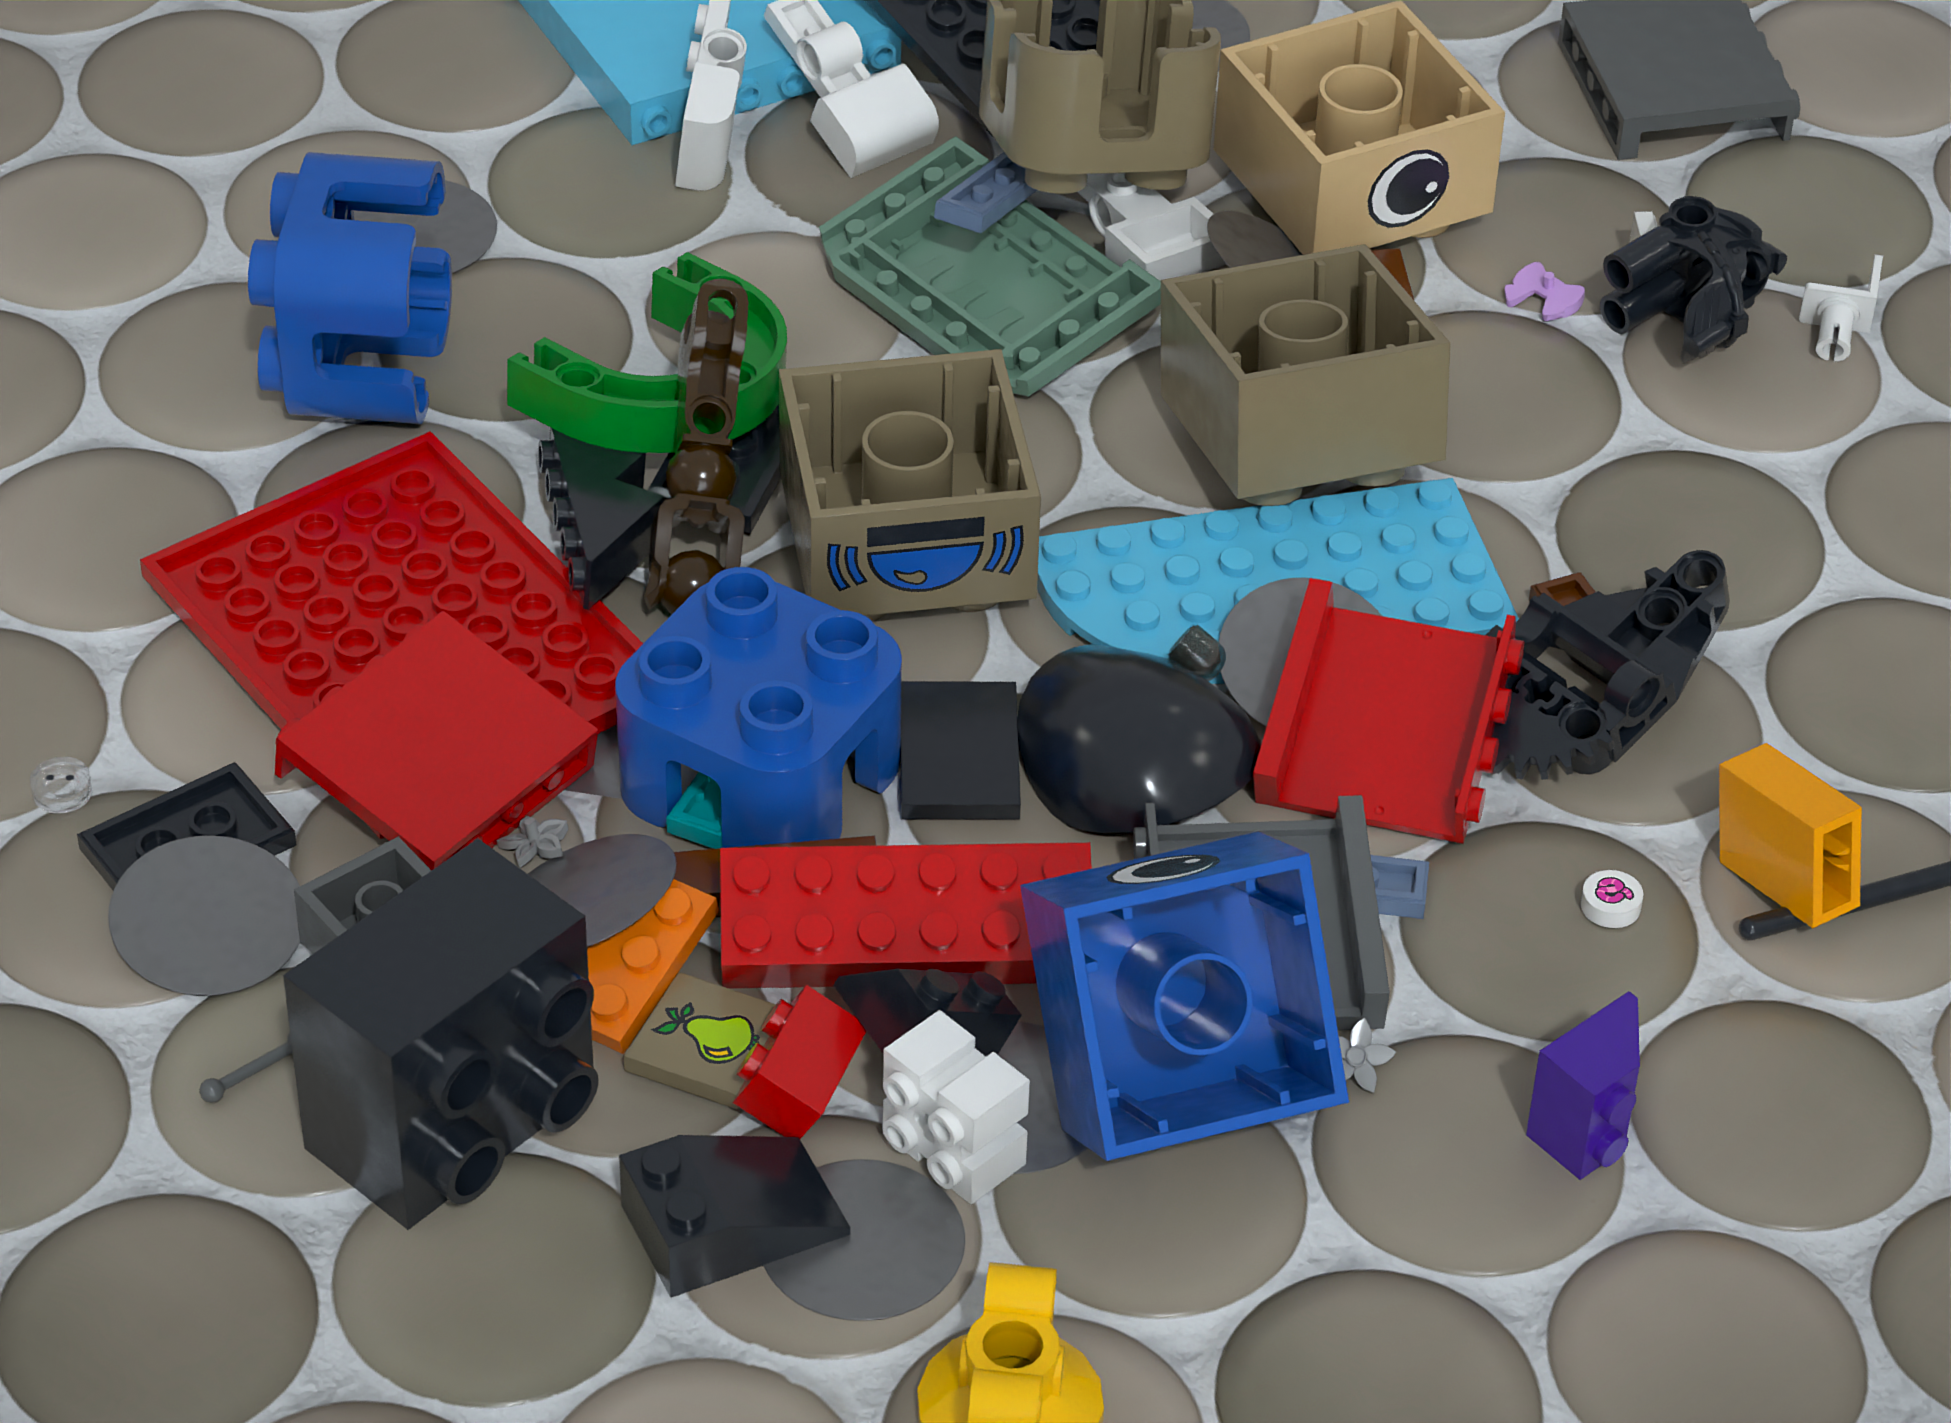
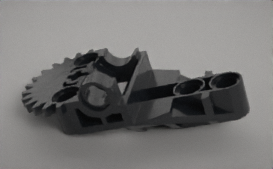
M1707 550L1688 552L1665 573L1657 567L1644 571L1646 588L1608 595L1598 591L1565 606L1544 592L1539 597L1534 595L1524 614L1516 622L1515 639L1524 641L1523 658L1518 675L1508 673L1505 684L1506 689L1512 690L1511 703L1506 723L1495 722L1492 738L1499 739V746L1493 772L1499 774L1510 762H1514L1516 779H1523L1530 766L1536 765L1541 779L1545 780L1549 778L1552 763H1558L1566 775L1573 774V771L1579 774H1594L1608 767L1612 761L1616 763L1678 701L1727 614L1730 598L1726 568L1723 560L1717 554ZM1662 623H1670V624H1667V625H1664V626H1660V625H1659V624H1662ZM1495 625L1486 636L1497 638L1498 630L1503 631V629ZM1548 647L1564 650L1573 662L1607 684L1604 700L1598 703L1576 686L1567 688L1566 679L1538 661L1537 658ZM1593 735V736L1590 737V738L1577 739V738H1579L1580 736Z

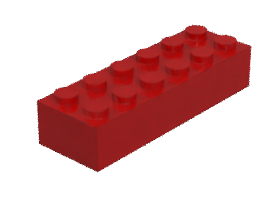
M1091 842L720 848L722 986L729 989L801 988L806 985L809 987H834L833 985L838 976L890 969H938L945 972L961 973L980 971L991 974L1002 984H1037L1020 885L1092 869Z

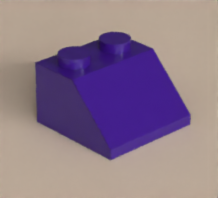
M1630 991L1539 1051L1526 1136L1579 1180L1601 1165L1609 1167L1623 1155L1629 1143L1627 1133L1631 1111L1636 1103L1635 1089L1640 1067L1638 998Z

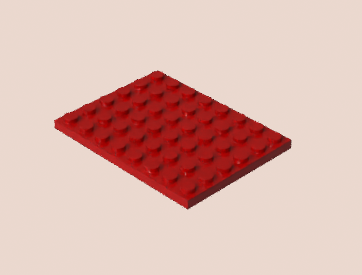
M431 431L140 559L142 577L280 729L294 718L301 719L316 708L331 689L336 686L343 687L358 676L373 657L377 655L384 656L400 644L405 635L415 625L420 623L425 625L442 611L453 617L599 729L598 733L617 725L616 677L622 665L643 645V642L600 600L589 610L583 608L579 591H570L568 568ZM368 825L370 829L379 837V839L384 838L380 833H378L375 829Z

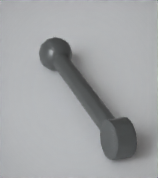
M290 1033L288 1035V1042L221 1079H206L201 1083L199 1089L202 1099L209 1103L218 1102L228 1088L292 1054Z

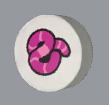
M1616 870L1599 871L1589 876L1583 885L1581 909L1584 915L1597 925L1607 928L1625 927L1634 923L1640 915L1643 889L1640 883L1627 873Z

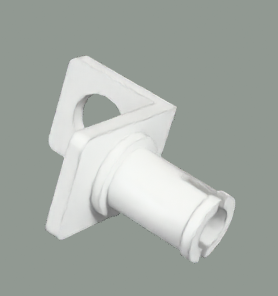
M1882 255L1874 256L1867 291L1817 283H1807L1805 285L1799 321L1806 324L1820 325L1816 352L1824 360L1829 359L1831 344L1836 345L1834 362L1842 361L1850 355L1852 331L1870 333L1878 295Z

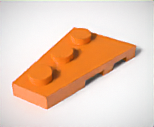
M673 879L664 896L643 917L612 937L587 947L589 982L594 989V999L591 1007L593 1041L622 1054L626 1052L720 911L716 897Z

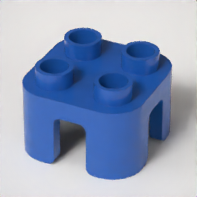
M308 152L303 159L299 173H276L270 199V225L273 236L279 239L278 241L256 239L254 241L248 267V293L253 306L274 307L276 326L266 325L260 338L258 381L262 391L284 393L285 406L289 414L413 424L423 423L429 407V393L426 390L424 378L414 376L413 372L407 369L344 365V362L348 355L355 352L435 357L444 350L449 329L452 301L450 255L440 248L416 247V231L411 225L354 220V211L423 216L437 215L446 195L444 169L440 161Z
M734 567L717 573L708 583L698 588L622 665L617 674L615 691L620 792L625 805L640 819L657 827H665L667 825V816L682 796L681 764L711 777L720 787L722 848L840 838L842 833V772L849 755L855 750L856 783L878 793H883L896 778L900 768L902 655L898 644L890 634L876 626L866 616L853 611L839 610L775 582L771 576L761 570L750 567Z

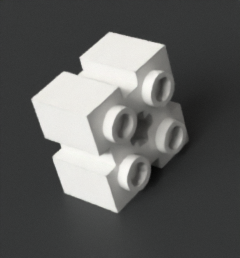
M938 1010L884 1048L883 1088L887 1098L883 1100V1134L890 1145L898 1152L909 1154L917 1162L926 1157L927 1167L933 1179L941 1187L952 1189L972 1205L1026 1165L1027 1130L1017 1122L1028 1115L1030 1080L995 1052L988 1056L980 1053L975 1049V1037L941 1010Z

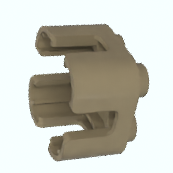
M987 0L979 116L1008 158L1026 168L1025 182L1027 185L1043 192L1066 194L1083 190L1087 186L1088 174L1125 173V179L1133 185L1154 190H1169L1179 188L1186 183L1187 169L1201 166L1208 161L1210 157L1221 34L1215 27L1192 29L1194 15L1192 0H1100L1096 50L1090 49L1087 51L1058 50L1049 46L1053 0Z

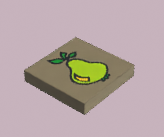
M678 972L625 1053L624 1070L738 1110L739 1107L733 1101L745 1080L736 1075L756 1043L762 1046L765 1045L769 1036L762 1032L761 1028L776 1004Z

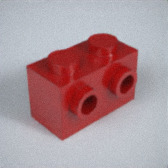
M808 985L802 989L791 1004L780 999L768 1015L761 1031L769 1037L764 1046L756 1043L740 1065L736 1075L745 1081L733 1101L735 1105L784 1137H799V1139L822 1116L866 1033L865 1028L857 1017Z

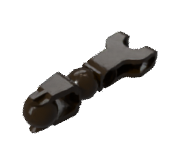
M713 279L702 285L693 305V313L688 316L680 337L678 358L679 398L676 430L678 446L674 457L669 461L666 471L667 488L672 499H667L663 502L651 525L648 565L650 573L644 595L648 610L661 602L671 615L698 588L708 583L717 573L729 568L740 567L745 517L741 510L730 505L729 501L734 495L737 478L734 463L728 456L732 449L733 440L728 439L733 429L736 417L739 376L747 334L749 301L745 289L727 279ZM717 297L728 300L733 307V318L730 319L727 315L708 310V302L712 298ZM701 417L710 419L715 423L718 432L715 434L701 432L696 428L693 419ZM681 521L688 522L694 528H702L708 525L709 530L718 533L721 537L720 563L713 555L700 550L680 552L669 558L672 527L679 526Z

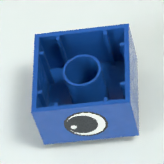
M1258 831L1020 885L1061 1127L1063 1131L1104 1160L1117 1159L1349 1103L1313 873L1308 852Z

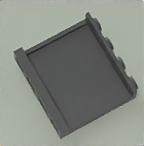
M1583 0L1563 3L1558 44L1618 160L1637 158L1641 133L1770 118L1783 141L1790 140L1793 121L1798 119L1800 115L1799 95L1795 89L1790 88L1783 75L1780 61L1773 58L1767 47L1766 37L1762 31H1758L1746 3H1742L1741 0Z
M1362 795L1338 796L1335 819L1157 825L1155 803H1145L1144 827L1133 828L1134 859L1258 831L1308 852L1313 873L1337 1029L1352 1030L1363 1018L1367 1020L1371 1029L1385 1028L1390 990Z

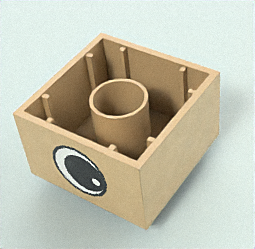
M1398 0L1221 49L1213 150L1303 255L1366 244L1370 249L1410 236L1417 238L1434 237L1445 232L1451 224L1493 212L1505 111L1404 2Z

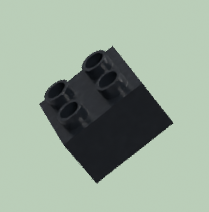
M478 838L283 975L304 1149L407 1230L411 1229L448 1200L454 1204H465L479 1197L495 1180L503 1165L504 1158L543 1128L549 1132L556 1133L572 1126L587 1111L596 1095L599 1077L593 1063L591 1007L594 999V989L589 982L586 917Z

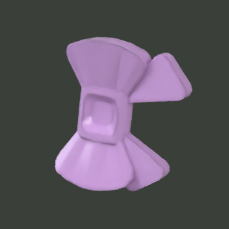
M1533 262L1522 268L1515 275L1513 284H1508L1504 287V295L1508 307H1514L1534 293L1546 299L1542 311V320L1544 321L1566 318L1575 314L1582 306L1585 298L1583 286L1564 284L1554 277V273L1546 272L1543 265L1539 262Z

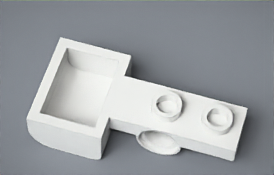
M710 0L709 5L699 4L694 34L702 35L701 43L691 41L686 71L693 72L683 119L676 187L700 191L709 190L718 186L724 178L731 144L737 94L742 84L747 49L743 36L737 31L727 28L731 0Z
M777 0L767 5L763 17L821 97L817 100L810 121L850 178L934 142L939 129L936 108L905 64L897 65L871 76L862 63V45L854 28L847 22L834 24L818 0Z
M1125 173L1088 174L1087 186L1083 190L1078 191L1089 202V212L1095 228L1105 237V256L1118 266L1122 267V264L1130 259L1161 281L1163 279L1203 273L1226 265L1212 245L1207 232V222L1213 213L1195 197L1171 204L1156 190L1142 188L1128 182L1124 177Z

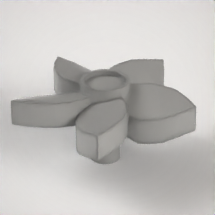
M526 816L519 823L521 833L511 834L497 840L499 849H516L517 864L521 868L537 854L549 859L562 857L560 840L565 837L569 828L566 820L548 819L540 824L534 817Z
M1363 1018L1353 1027L1350 1041L1339 1036L1346 1081L1354 1074L1356 1081L1362 1088L1374 1093L1377 1076L1372 1065L1380 1066L1386 1064L1397 1052L1384 1044H1371L1372 1031L1367 1020Z

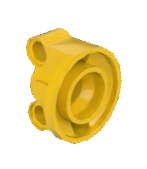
M989 1262L983 1315L971 1325L968 1334L952 1339L927 1364L917 1388L919 1423H1103L1104 1404L1099 1376L1085 1355L1060 1338L1053 1327L1057 1269Z

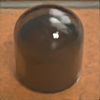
M1192 624L1167 653L1168 659L1174 660L1199 674L1207 681L1214 679L1222 671L1226 662L1225 648L1198 624Z

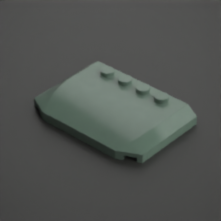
M955 136L819 227L821 242L835 281L931 353L941 355L1001 349L1013 393L1029 397L1161 304V281L1130 259L1123 263L1122 267L1118 266L1027 200H1024L982 233L935 219L936 201L990 162L985 156Z

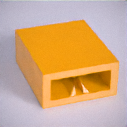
M1764 743L1720 763V863L1780 906L1788 908L1794 916L1811 928L1822 925L1859 907L1862 807L1768 743Z

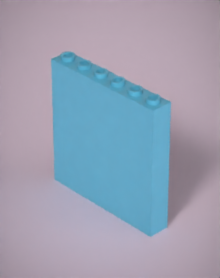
M518 0L631 145L682 131L693 72L686 71L691 41L701 43L702 35L694 34L699 4L709 5L710 0ZM731 0L727 28L741 34L747 44L742 84L738 89L735 115L816 91L763 17L767 5L777 0ZM818 0L834 24L847 22L854 28L862 45V63L870 74L901 64V39L865 0Z

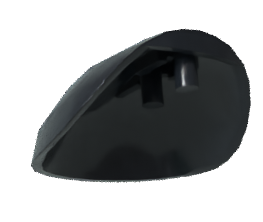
M1090 644L1077 646L1058 653L1044 663L1030 678L1019 702L1017 717L1019 749L1026 774L1038 799L1053 816L1068 826L1085 831L1099 833L1133 832V828L1144 827L1145 803H1155L1157 825H1169L1218 805L1242 789L1253 778V771L1262 744L1245 710L1205 678L1174 660L1121 648Z

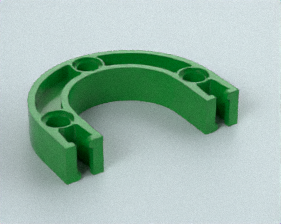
M686 252L677 258V277L673 275L671 269L664 266L652 273V319L682 332L688 316L693 313V305L700 288L704 283L713 279L731 280L743 287L748 296L747 334L739 376L736 417L733 429L728 439L732 440L762 423L779 404V369H786L787 327L778 307L757 287L720 267ZM717 297L712 298L708 302V310L727 315L730 319L733 318V307L728 300ZM546 337L534 343V364L530 363L529 357L521 352L507 359L508 406L558 432L596 446L639 453H670L676 451L678 446L676 433L679 398L678 374L645 376L612 370ZM704 417L693 419L696 428L706 434L718 432L715 423L710 419Z

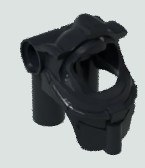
M1684 196L1670 204L1669 211L1659 218L1656 228L1605 257L1603 261L1604 273L1615 290L1602 297L1600 311L1606 324L1617 333H1625L1661 311L1674 316L1684 323V343L1680 359L1684 364L1715 351V346L1729 348L1737 341L1738 337L1747 333L1749 316L1744 311V308L1753 306L1755 297L1762 292L1771 273L1777 275L1783 270L1787 262V255L1770 243L1762 241L1761 228L1746 216L1717 208L1709 200L1702 197Z

